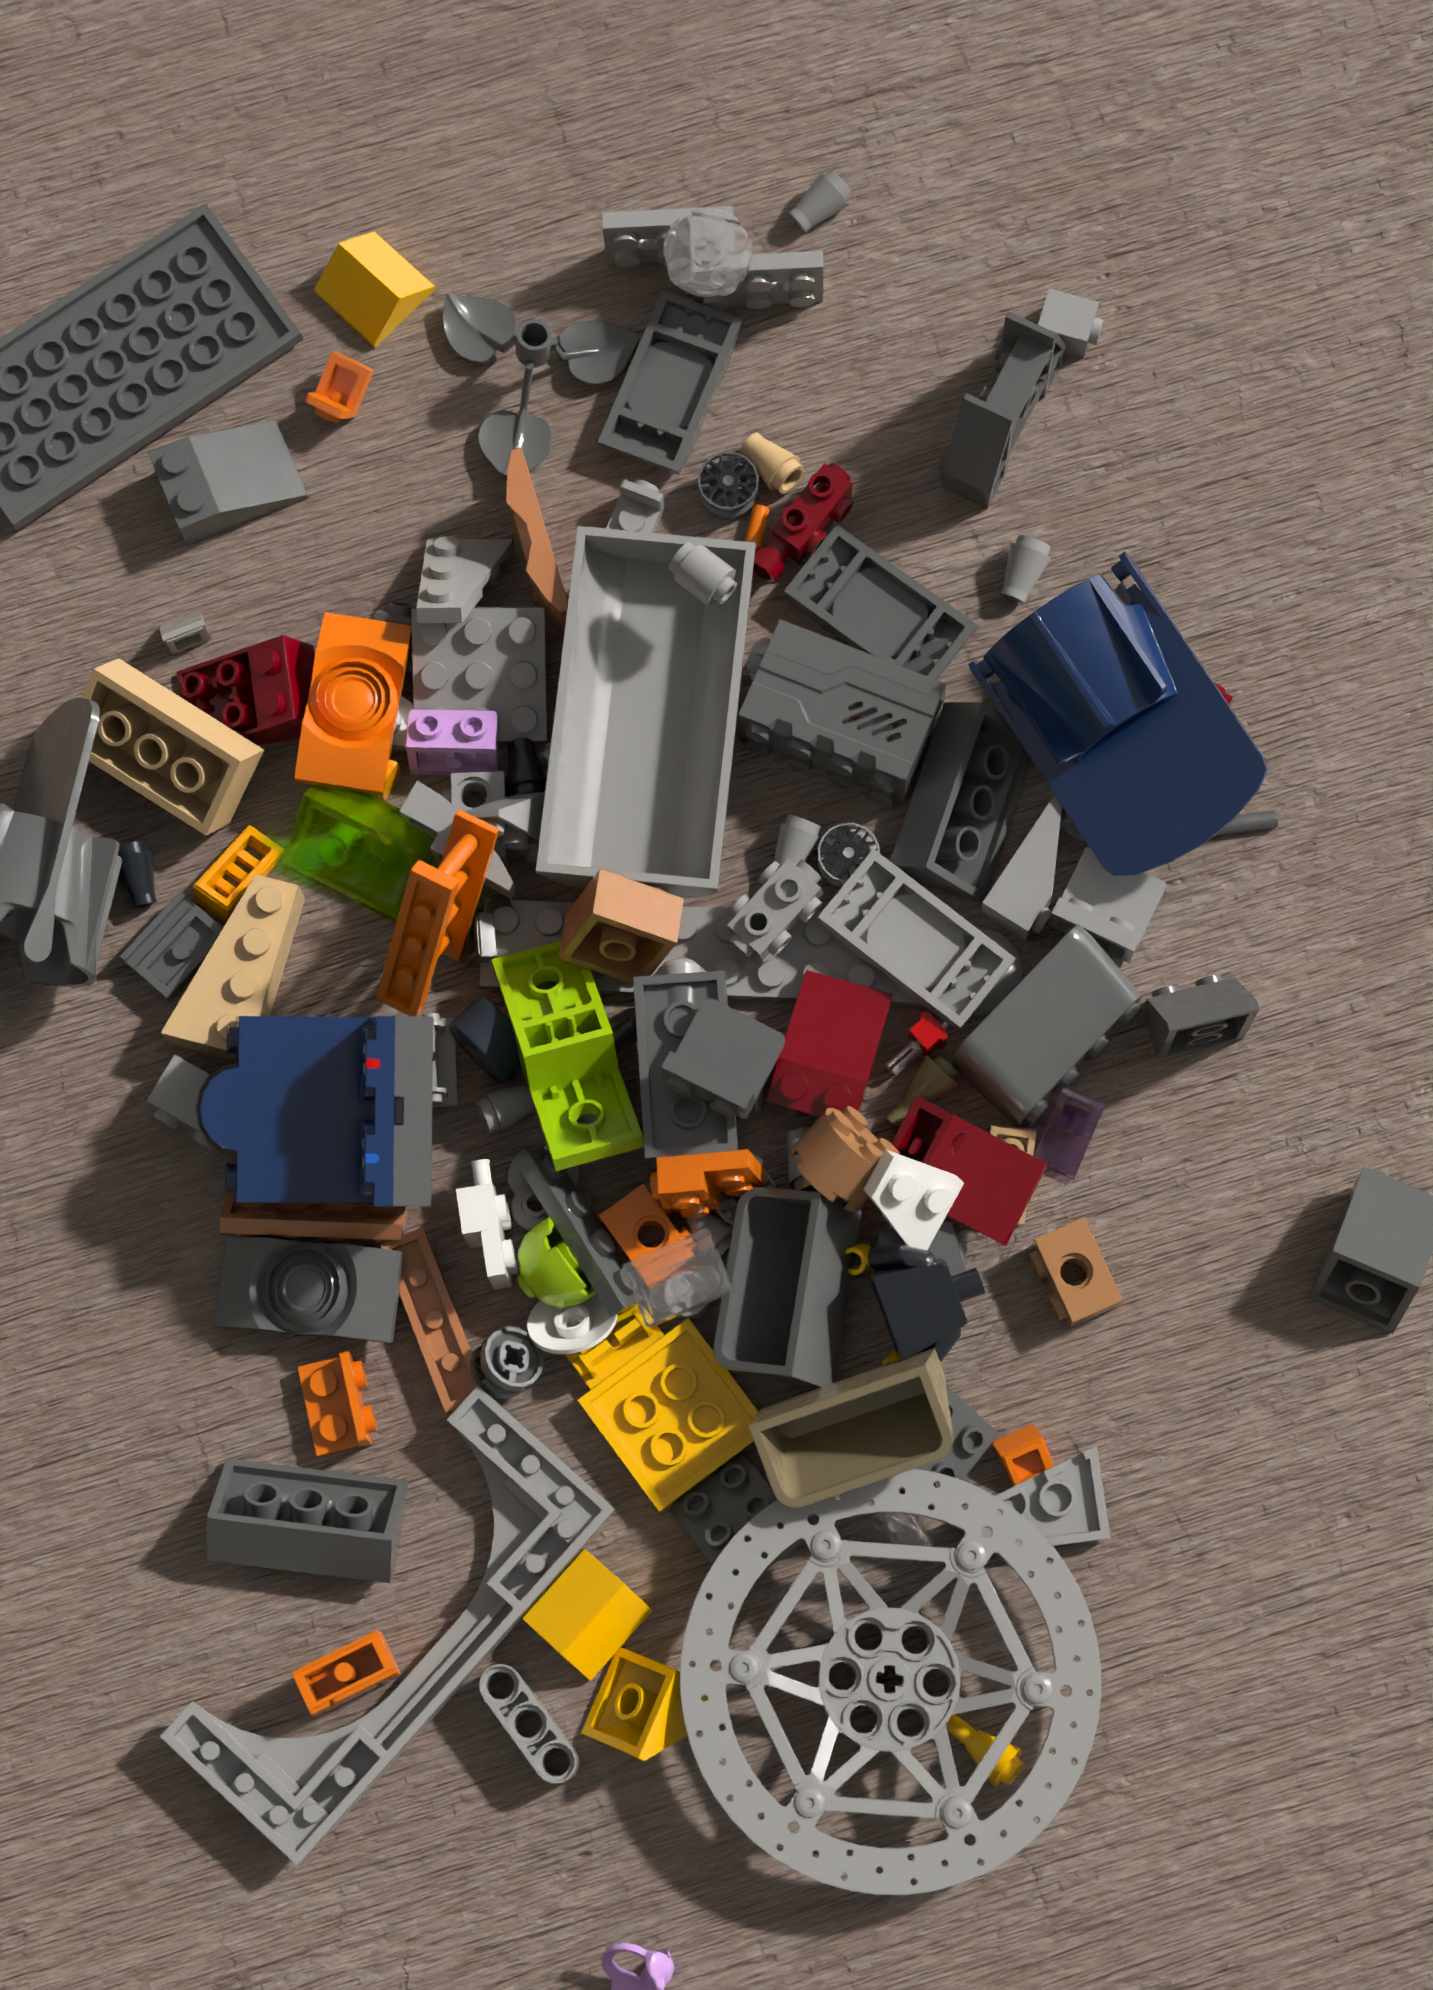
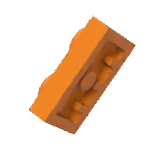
M349 1351L339 1353L340 1357L297 1367L318 1458L372 1445L370 1433L377 1432L372 1405L364 1406L360 1389L367 1387L362 1360L354 1362V1358Z

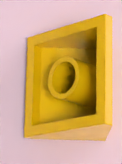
M371 232L338 243L314 288V293L376 348L435 290V286L375 232Z
M583 1548L522 1616V1619L591 1681L653 1610L617 1576Z

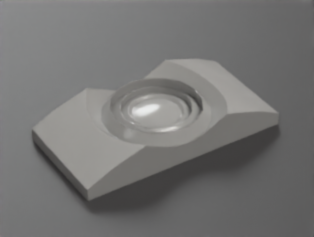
M872 849L817 917V920L854 954L881 970L917 1003L959 1030L1016 960L1009 952L875 849Z

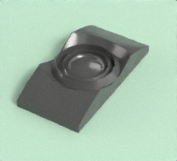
M662 290L599 437L598 446L679 475L699 437L714 393L725 375L743 324V319Z
M837 524L784 590V595L825 631L846 641L858 650L936 680L978 628L976 623Z
M226 1236L215 1327L393 1344L404 1253L395 1250L347 1244H320L276 1238Z

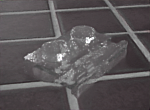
M702 1229L623 1264L625 1271L628 1272L631 1288L647 1327L657 1326L734 1292L719 1251L715 1248L712 1240L711 1230Z

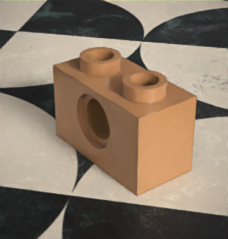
M1085 1217L1034 1239L1032 1243L1034 1252L1028 1254L1037 1277L1039 1279L1046 1277L1053 1293L1047 1297L1058 1321L1065 1318L1069 1328H1072L1120 1307L1123 1299ZM1067 1264H1076L1083 1269L1085 1281L1080 1285H1069L1063 1281L1060 1269Z

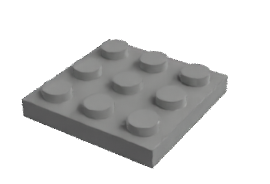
M545 606L474 607L463 623H417L416 608L411 609L414 709L496 711L498 715L497 741H512L519 738H528L532 741L548 740Z

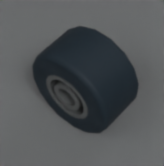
M476 998L449 1024L450 1033L460 1047L495 1081L506 1083L521 1069L516 1037L510 1019L487 999Z

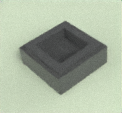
M478 913L474 916L465 946L467 967H480L481 963H489L491 959L497 957L494 913Z

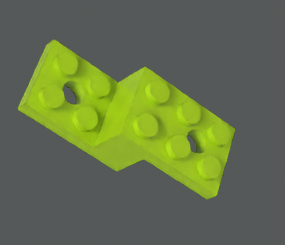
M561 941L491 959L494 974L516 1037L522 1072L555 1172L644 1147L643 1135L618 1067L613 1032L591 970L558 959ZM546 981H553L557 984L548 990L537 988L539 984ZM584 1115H595L598 1117L591 1124L576 1122Z

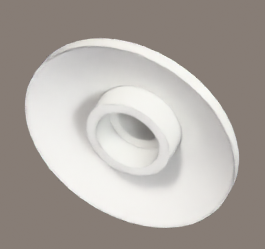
M597 1294L585 1302L570 1308H557L539 1301L530 1312L527 1330L532 1342L538 1348L554 1354H572L587 1350L604 1340L613 1330L618 1314L611 1317Z

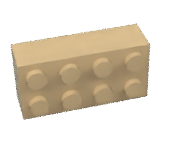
M119 658L94 668L81 698L97 702L100 708L99 721L89 762L204 835H208L230 824L264 749Z

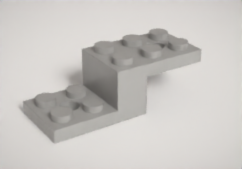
M733 206L602 212V229L607 264H616L619 267L629 268L639 265L640 262H659L662 265L670 266L680 264L683 260H691L695 302L720 311L727 309L729 306H747L750 309L759 310L766 309L772 304L789 303L793 307L801 308L811 306L815 302H823V251L735 255Z

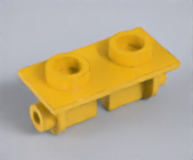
M639 1303L634 1308L618 1315L613 1330L600 1343L587 1350L565 1354V1356L591 1390L662 1338L664 1334L650 1312Z

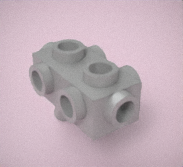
M789 859L782 865L774 861L759 877L758 882L763 886L751 899L744 894L728 911L727 914L732 920L727 926L733 933L728 940L748 958L753 952L762 960L769 953L773 956L779 954L790 942L792 936L788 932L800 919L804 923L808 922L821 908L823 903L819 898L823 895V891L816 884L821 879V876L803 860L797 865ZM758 915H762L767 919L766 927L760 931L753 930L750 926L752 919Z

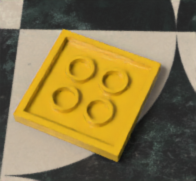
M689 1318L578 1399L579 1404L659 1513L755 1443L749 1429V1424L759 1413L728 1370L717 1362L714 1351Z

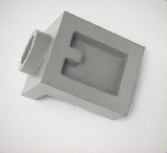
M623 479L619 487L620 497L606 529L654 533L665 509L663 494L659 492L656 486L647 481L637 479L635 482Z

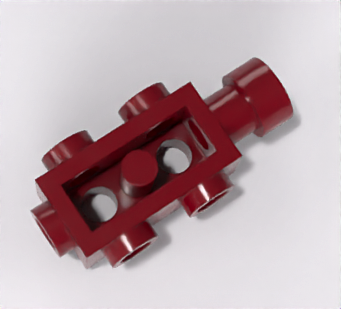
M824 463L819 471L811 476L807 486L791 506L783 511L782 517L771 529V538L763 547L758 546L755 549L753 571L770 583H774L784 571V562L788 557L800 564L807 554L812 556L828 536L825 532L834 520L840 523L845 519L854 505V501L851 500L853 483L850 482L851 478L845 470L834 463L829 465Z

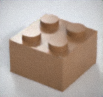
M599 869L566 913L558 959L634 985L633 977L651 976L677 944L684 898L667 893L661 888L650 887L625 878L619 873Z

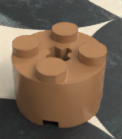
M847 1106L843 1111L828 1108L791 1148L790 1154L791 1156L799 1154L801 1159L796 1164V1167L805 1179L822 1195L832 1202L840 1196L849 1202L844 1209L858 1212L870 1200L863 1189L885 1149L899 1155L900 1153L889 1141L884 1138L877 1139L865 1127L868 1125V1122L856 1109Z

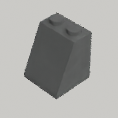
M1363 1167L1350 1191L1307 1298L1393 1334L1421 1286L1433 1251V1194L1392 1179L1385 1173Z

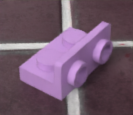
M410 710L406 740L410 774L451 776V773L499 771L497 712Z

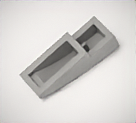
M416 781L399 812L405 823L435 838L430 850L433 857L442 862L453 819L459 809L437 792ZM493 850L484 885L512 899L516 893L514 883L502 860Z

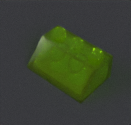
M313 785L303 794L282 866L397 922L410 870L418 860L432 866L434 857L430 847L435 838L405 823L399 808L369 793Z

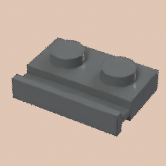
M180 891L120 955V958L170 1002L197 973L223 928Z

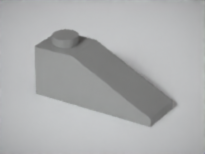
M1055 794L982 902V915L1025 942L1033 931L1039 935L1050 921L1052 910L1048 908L1053 894L1062 805Z

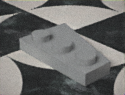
M452 536L427 539L416 607L417 623H463L482 598V588L488 581L494 582L499 576L501 563L503 561L509 562L515 555L514 539H457Z
M1097 1445L995 1495V1497L1004 1501L1028 1519L1048 1539L1052 1546L1111 1538ZM997 1510L996 1514L1001 1516L1002 1512ZM987 1527L982 1528V1536L985 1538L991 1537V1530ZM1017 1540L1015 1542L1016 1546L1021 1545L1020 1541Z

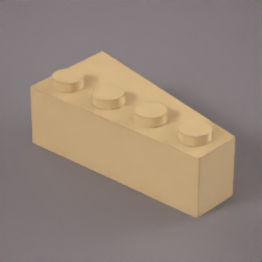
M255 874L162 1029L161 1034L169 1044L235 1061V1054H227V1026H236V1017L270 1016L305 901L299 885Z

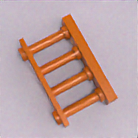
M459 809L455 813L442 863L438 868L418 860L410 870L376 1000L408 1016H418L424 1009L439 956L444 954L458 962L463 957L499 828Z

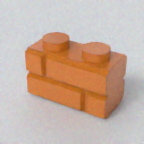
M378 1630L292 1671L294 1680L310 1714L317 1717L378 1687L379 1683L384 1684L402 1675L383 1633Z

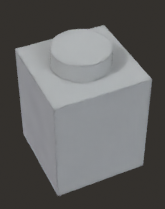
M1049 289L1038 325L1059 335L1066 345L1065 353L1084 358L1088 344L1097 345L1104 320L1096 318L1099 302Z

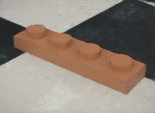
M227 1194L219 1217L220 1233H231L242 1237L279 1235L286 1239H296L302 1236L325 1237L332 1241H341L347 1238L370 1239L374 1242L384 1243L389 1240H402L407 1221V1206H373L369 1203L236 1202L234 1195Z
M421 1227L404 1234L402 1240H389L380 1245L382 1249L404 1253L399 1294L446 1415H449L477 1387V1384L471 1374V1348L425 1230Z

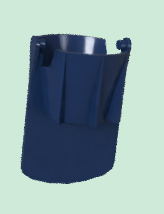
M1124 551L1119 555L1120 561L1111 567L1114 575L1120 581L1115 590L1112 589L1102 574L1090 577L1053 598L1014 626L987 651L982 661L978 663L976 660H973L969 663L971 672L1006 720L1102 867L1113 876H1129L1144 873L1171 863L1204 845L1234 820L1256 795L1268 771L1264 756L1162 606L1138 566L1128 553ZM1131 575L1137 585L1133 584L1127 588L1123 580ZM994 673L1000 679L996 684H993L989 678Z

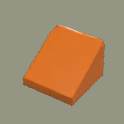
M1033 1424L993 1442L995 1451L1012 1487L1054 1466L1044 1439Z

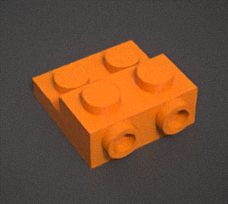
M748 1149L657 1157V1172H651L650 1176L651 1193L654 1200H661L663 1209L673 1208L677 1213L681 1212V1216L685 1218L706 1217L709 1215V1210L722 1209L721 1191H725L728 1196H742L752 1188L766 1187L765 1169Z

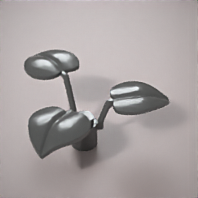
M448 293L444 302V332L451 349L457 356L471 363L485 364L494 357L497 350L507 353L516 345V357L525 365L518 415L507 410L497 411L483 421L479 430L478 441L483 456L499 475L507 477L511 450L522 447L529 472L533 471L544 461L550 450L552 439L548 423L539 417H526L533 368L544 365L550 357V351H552L559 361H569V372L577 381L593 386L606 385L616 380L623 373L639 342V335L627 328L604 322L584 321L574 323L562 331L559 339L560 349L558 339L552 338L550 327L541 320H527L516 330L513 313L499 301L485 297H467Z

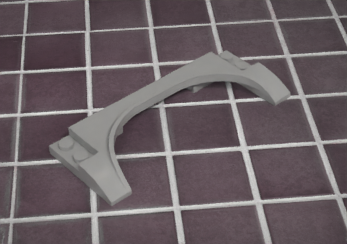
M479 1386L471 1392L447 1421L459 1432L472 1449L488 1483L494 1517L491 1555L479 1589L469 1606L399 1686L380 1705L365 1716L349 1725L316 1736L276 1738L244 1731L210 1714L194 1701L183 1710L160 1736L296 1865H300L330 1830L335 1829L616 1511Z

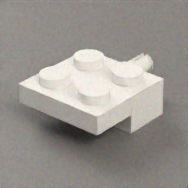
M481 1159L471 1162L474 1186L456 1189L462 1235L470 1248L483 1246L487 1277L495 1290L513 1287L511 1275L519 1273L515 1246L512 1245L511 1239H505L504 1230L512 1229L510 1208L508 1202H506L505 1194L498 1195L495 1186H493L489 1165L490 1160Z

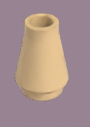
M759 433L750 435L741 447V453L755 465L758 474L771 491L777 490L781 494H786L801 481L805 469L800 464V458L765 439Z

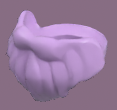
M616 1943L609 1946L601 1959V1966L604 1972L612 1979L610 1990H664L665 1985L671 1980L674 1971L673 1960L667 1950L658 1949L650 1951L630 1943ZM620 1952L634 1953L646 1961V1966L640 1976H637L620 1968L615 1963L613 1956Z

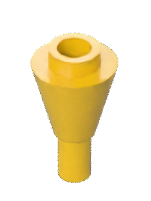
M956 1714L951 1715L946 1723L947 1731L966 1746L965 1749L978 1765L996 1737L981 1730L976 1731ZM1012 1744L1008 1745L988 1776V1780L994 1787L1001 1782L1009 1785L1017 1777L1025 1764L1019 1759L1023 1749Z

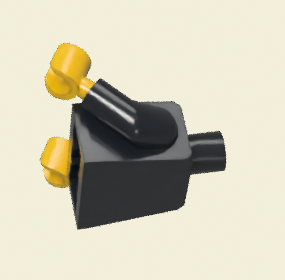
M861 1243L848 1248L845 1254L857 1253L862 1260L861 1265L848 1269L850 1274L857 1275L871 1268L877 1269L867 1272L895 1348L885 1357L882 1365L901 1359L904 1360L933 1348L936 1349L941 1362L959 1340L961 1327L968 1323L961 1302L985 1294V1289L977 1269L973 1268L951 1276L947 1263L941 1258H935L929 1250L901 1244L871 1248V1246Z

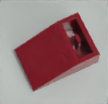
M281 635L176 672L179 696L257 746L299 738L312 680L315 658L314 645Z
M917 1095L891 1143L900 1155L954 1174L964 1182L947 1216L1005 1246L1048 1166L1047 1163Z

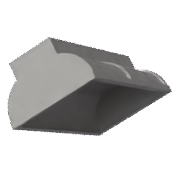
M577 526L536 874L561 884L585 889L599 869H603L608 872L619 873L625 878L650 887L661 888L667 893L681 898L701 897L718 892L756 549L755 542ZM688 541H691L696 546L702 544L736 570L733 580L737 582V586L732 595L723 604L715 602L713 605L707 606L674 580L675 575L668 570L674 555Z

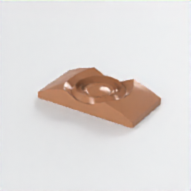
M521 447L511 450L507 469L506 503L510 506L512 532L519 539L526 571L534 587L532 599L538 607L545 606L546 619L564 638L568 601Z

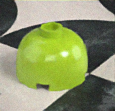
M550 1217L540 1222L524 1236L518 1248L517 1264L520 1274L517 1276V1280L521 1289L528 1297H537L544 1304L553 1307L570 1308L585 1302L597 1294Z

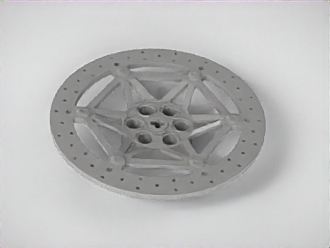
M912 1469L839 1494L841 1497L840 1501H837L835 1496L804 1507L792 1508L782 1504L777 1499L754 1516L730 1540L717 1557L697 1594L684 1635L680 1663V1694L683 1719L690 1747L700 1772L715 1799L744 1834L771 1857L800 1874L821 1883L849 1891L876 1895H909L932 1892L962 1884L1008 1861L1030 1844L1052 1822L1068 1800L1082 1775L1091 1752L1099 1720L1101 1662L1097 1636L1085 1599L1065 1561L1048 1539L1028 1519L1007 1503L965 1481L932 1471ZM937 1482L939 1488H935L933 1483ZM899 1489H904L905 1493L900 1494ZM873 1501L874 1505L869 1506L868 1502ZM962 1504H965L967 1506L966 1510H963L961 1508ZM932 1505L934 1510L930 1511L928 1506ZM997 1510L1002 1512L1001 1516L996 1514ZM903 1513L944 1522L963 1530L964 1537L956 1549L841 1540L835 1528V1522L858 1515ZM810 1515L817 1516L818 1524L810 1525L807 1520ZM783 1524V1529H779L777 1525ZM982 1528H989L991 1530V1537H983L981 1534ZM748 1536L751 1540L750 1542H745L744 1538ZM804 1540L812 1556L808 1559V1562L748 1652L729 1649L728 1644L734 1622L742 1603L754 1583L783 1551L796 1541ZM1017 1540L1020 1541V1546H1016L1015 1542ZM766 1553L768 1557L764 1559L761 1557V1554ZM993 1553L998 1554L1014 1570L1037 1604L1052 1646L1055 1666L1054 1673L1036 1672L984 1569L985 1564ZM851 1556L940 1562L945 1564V1568L898 1609L888 1608L849 1559ZM1047 1558L1051 1559V1564L1047 1563ZM737 1570L739 1574L734 1576L732 1571ZM836 1570L841 1572L869 1606L868 1611L850 1620L845 1619ZM819 1572L822 1573L834 1636L828 1644L767 1654L766 1649L815 1575ZM1028 1572L1033 1573L1032 1578L1028 1577ZM956 1578L957 1581L942 1625L938 1627L921 1616L919 1609ZM972 1583L976 1585L1017 1667L1016 1672L957 1654L950 1644ZM1055 1593L1059 1594V1599L1054 1597ZM707 1594L712 1595V1598L710 1600L706 1598ZM729 1603L733 1604L734 1608L728 1609L727 1605ZM1078 1621L1083 1622L1082 1627L1078 1625ZM865 1624L875 1627L880 1634V1644L871 1651L861 1649L856 1644L854 1638L857 1628ZM1056 1627H1059L1061 1629L1060 1633H1057L1055 1631ZM917 1628L925 1634L927 1645L922 1653L912 1654L904 1649L902 1635L905 1630ZM711 1630L712 1635L708 1636L706 1631ZM1074 1656L1078 1657V1662H1074ZM715 1660L719 1661L722 1666L717 1672L712 1671L710 1668L711 1662ZM693 1661L696 1665L695 1667H690L689 1663ZM819 1661L816 1688L770 1671L773 1668ZM845 1664L852 1669L855 1680L851 1688L838 1690L831 1685L828 1675L832 1666ZM885 1667L892 1668L893 1676L900 1677L901 1679L900 1686H894L893 1693L890 1694L884 1692L883 1684L876 1683V1675H882ZM935 1670L945 1675L948 1687L943 1696L933 1697L925 1692L922 1681L928 1671ZM962 1671L1008 1685L1010 1689L961 1698L959 1695L960 1674ZM726 1685H746L797 1791L787 1806H781L764 1788L742 1754L733 1732L728 1712ZM768 1685L822 1705L828 1719L810 1775L804 1774L769 1702L764 1686ZM1062 1686L1069 1687L1070 1695L1068 1697L1061 1695L1060 1689ZM1087 1690L1091 1691V1696L1086 1694ZM703 1695L708 1697V1700L705 1702L701 1699ZM1013 1703L1015 1708L965 1786H960L946 1728L947 1721L951 1715ZM864 1706L874 1713L875 1725L870 1732L859 1733L851 1727L850 1714L854 1708ZM1033 1707L1051 1708L1053 1713L1048 1733L1040 1754L1029 1774L1000 1808L983 1821H980L971 1806L975 1796ZM904 1710H913L921 1717L922 1728L919 1734L914 1737L905 1736L898 1730L896 1724L897 1717ZM1071 1722L1075 1723L1074 1728L1070 1727ZM721 1724L725 1726L724 1731H720L719 1726ZM701 1731L703 1733L702 1737H697L696 1732ZM840 1733L850 1742L860 1746V1750L824 1781L823 1778L837 1734ZM930 1739L935 1741L945 1789L934 1780L911 1754L910 1751L913 1747L921 1745ZM1050 1748L1054 1749L1053 1755L1049 1753ZM878 1752H891L931 1796L932 1802L919 1803L837 1797L835 1791ZM1072 1758H1075L1076 1760L1075 1765L1071 1763ZM724 1759L726 1764L720 1765L719 1760ZM750 1780L752 1782V1786L747 1787L746 1781ZM1046 1782L1050 1784L1049 1789L1045 1788ZM727 1795H732L733 1800L728 1801L726 1798ZM1017 1800L1021 1801V1806L1019 1807L1016 1806ZM824 1810L941 1819L947 1832V1838L923 1846L876 1848L836 1839L818 1831L815 1825ZM759 1813L764 1814V1818L762 1820L758 1819ZM1034 1817L1038 1818V1823L1033 1822ZM792 1821L799 1825L796 1833L788 1831V1824ZM1002 1830L1005 1831L1006 1834L1004 1837L1000 1836V1832ZM967 1834H971L975 1838L972 1846H967L964 1842ZM779 1844L783 1846L781 1851L777 1850V1845ZM814 1850L818 1851L817 1857H814L812 1855V1852ZM847 1850L852 1851L851 1856H847ZM909 1854L914 1856L912 1861L908 1860ZM979 1859L983 1860L982 1865H978L977 1861ZM943 1860L947 1861V1865L945 1867L941 1864ZM877 1867L882 1868L881 1873L876 1872ZM843 1873L847 1875L846 1880L841 1879ZM913 1878L917 1881L915 1885L910 1883Z

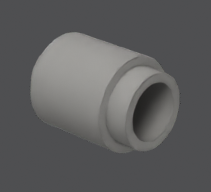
M691 541L685 543L674 555L668 567V570L675 575L674 580L707 606H711L715 602L723 604L732 595L737 586V582L733 580L736 570L702 544L696 546Z

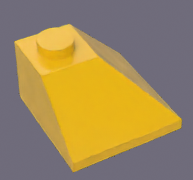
M620 1647L613 1656L581 1733L643 1761L688 1736L682 1711L680 1671ZM703 1695L701 1699L705 1702L708 1700V1697Z

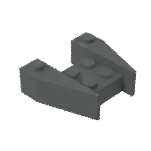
M1008 311L1005 316L1003 338L994 358L998 360L996 365L998 374L994 385L987 383L979 399L970 394H965L951 444L944 451L938 465V470L942 471V488L987 509L989 508L1007 473L1009 456L1039 397L1045 398L1063 363L1066 345L1057 333Z

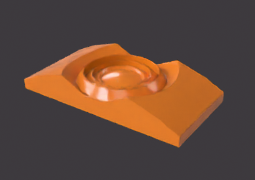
M325 612L315 652L308 702L302 722L294 776L295 782L383 796L412 637V626Z

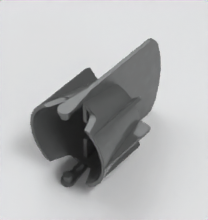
M80 697L67 700L40 725L31 740L13 810L7 805L0 803V935L7 936L17 943L24 980L48 986L84 987L96 982V964L122 864V859L118 856L119 843L116 840L93 837L72 826L100 715V708L97 702Z

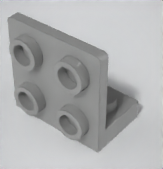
M1086 847L1062 897H1059L1051 913L1048 926L1067 934L1079 924L1097 941L1106 953L1130 964L1165 891L1166 883L1145 872L1138 875L1113 876L1102 867L1090 847Z

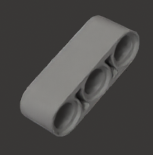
M495 1664L487 1668L480 1678L479 1691L537 1774L544 1781L552 1784H564L572 1780L579 1769V1756L521 1674L505 1664ZM507 1673L514 1681L513 1693L505 1699H495L490 1692V1682L495 1675ZM526 1711H535L542 1719L540 1732L532 1738L523 1737L517 1729V1721L522 1713ZM554 1749H563L570 1758L569 1768L561 1776H552L545 1768L546 1755Z

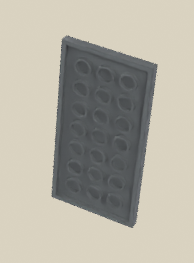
M206 203L0 338V509L16 531L303 341L299 329Z

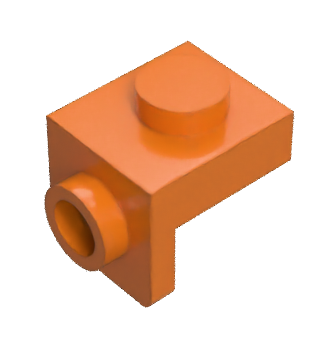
M331 352L316 391L308 393L305 402L316 407L314 413L317 416L330 422L338 423L339 419L355 418L374 370L338 352Z

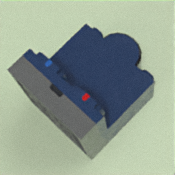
M238 1016L236 1017V1026H227V1054H235V1063L219 1066L205 1077L197 1090L194 1112L197 1127L204 1139L220 1152L234 1155V1164H225V1191L234 1192V1200L236 1202L369 1203L373 1206H431L433 1017Z

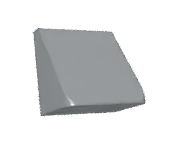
M200 611L160 626L161 637L170 655L208 642L211 639Z

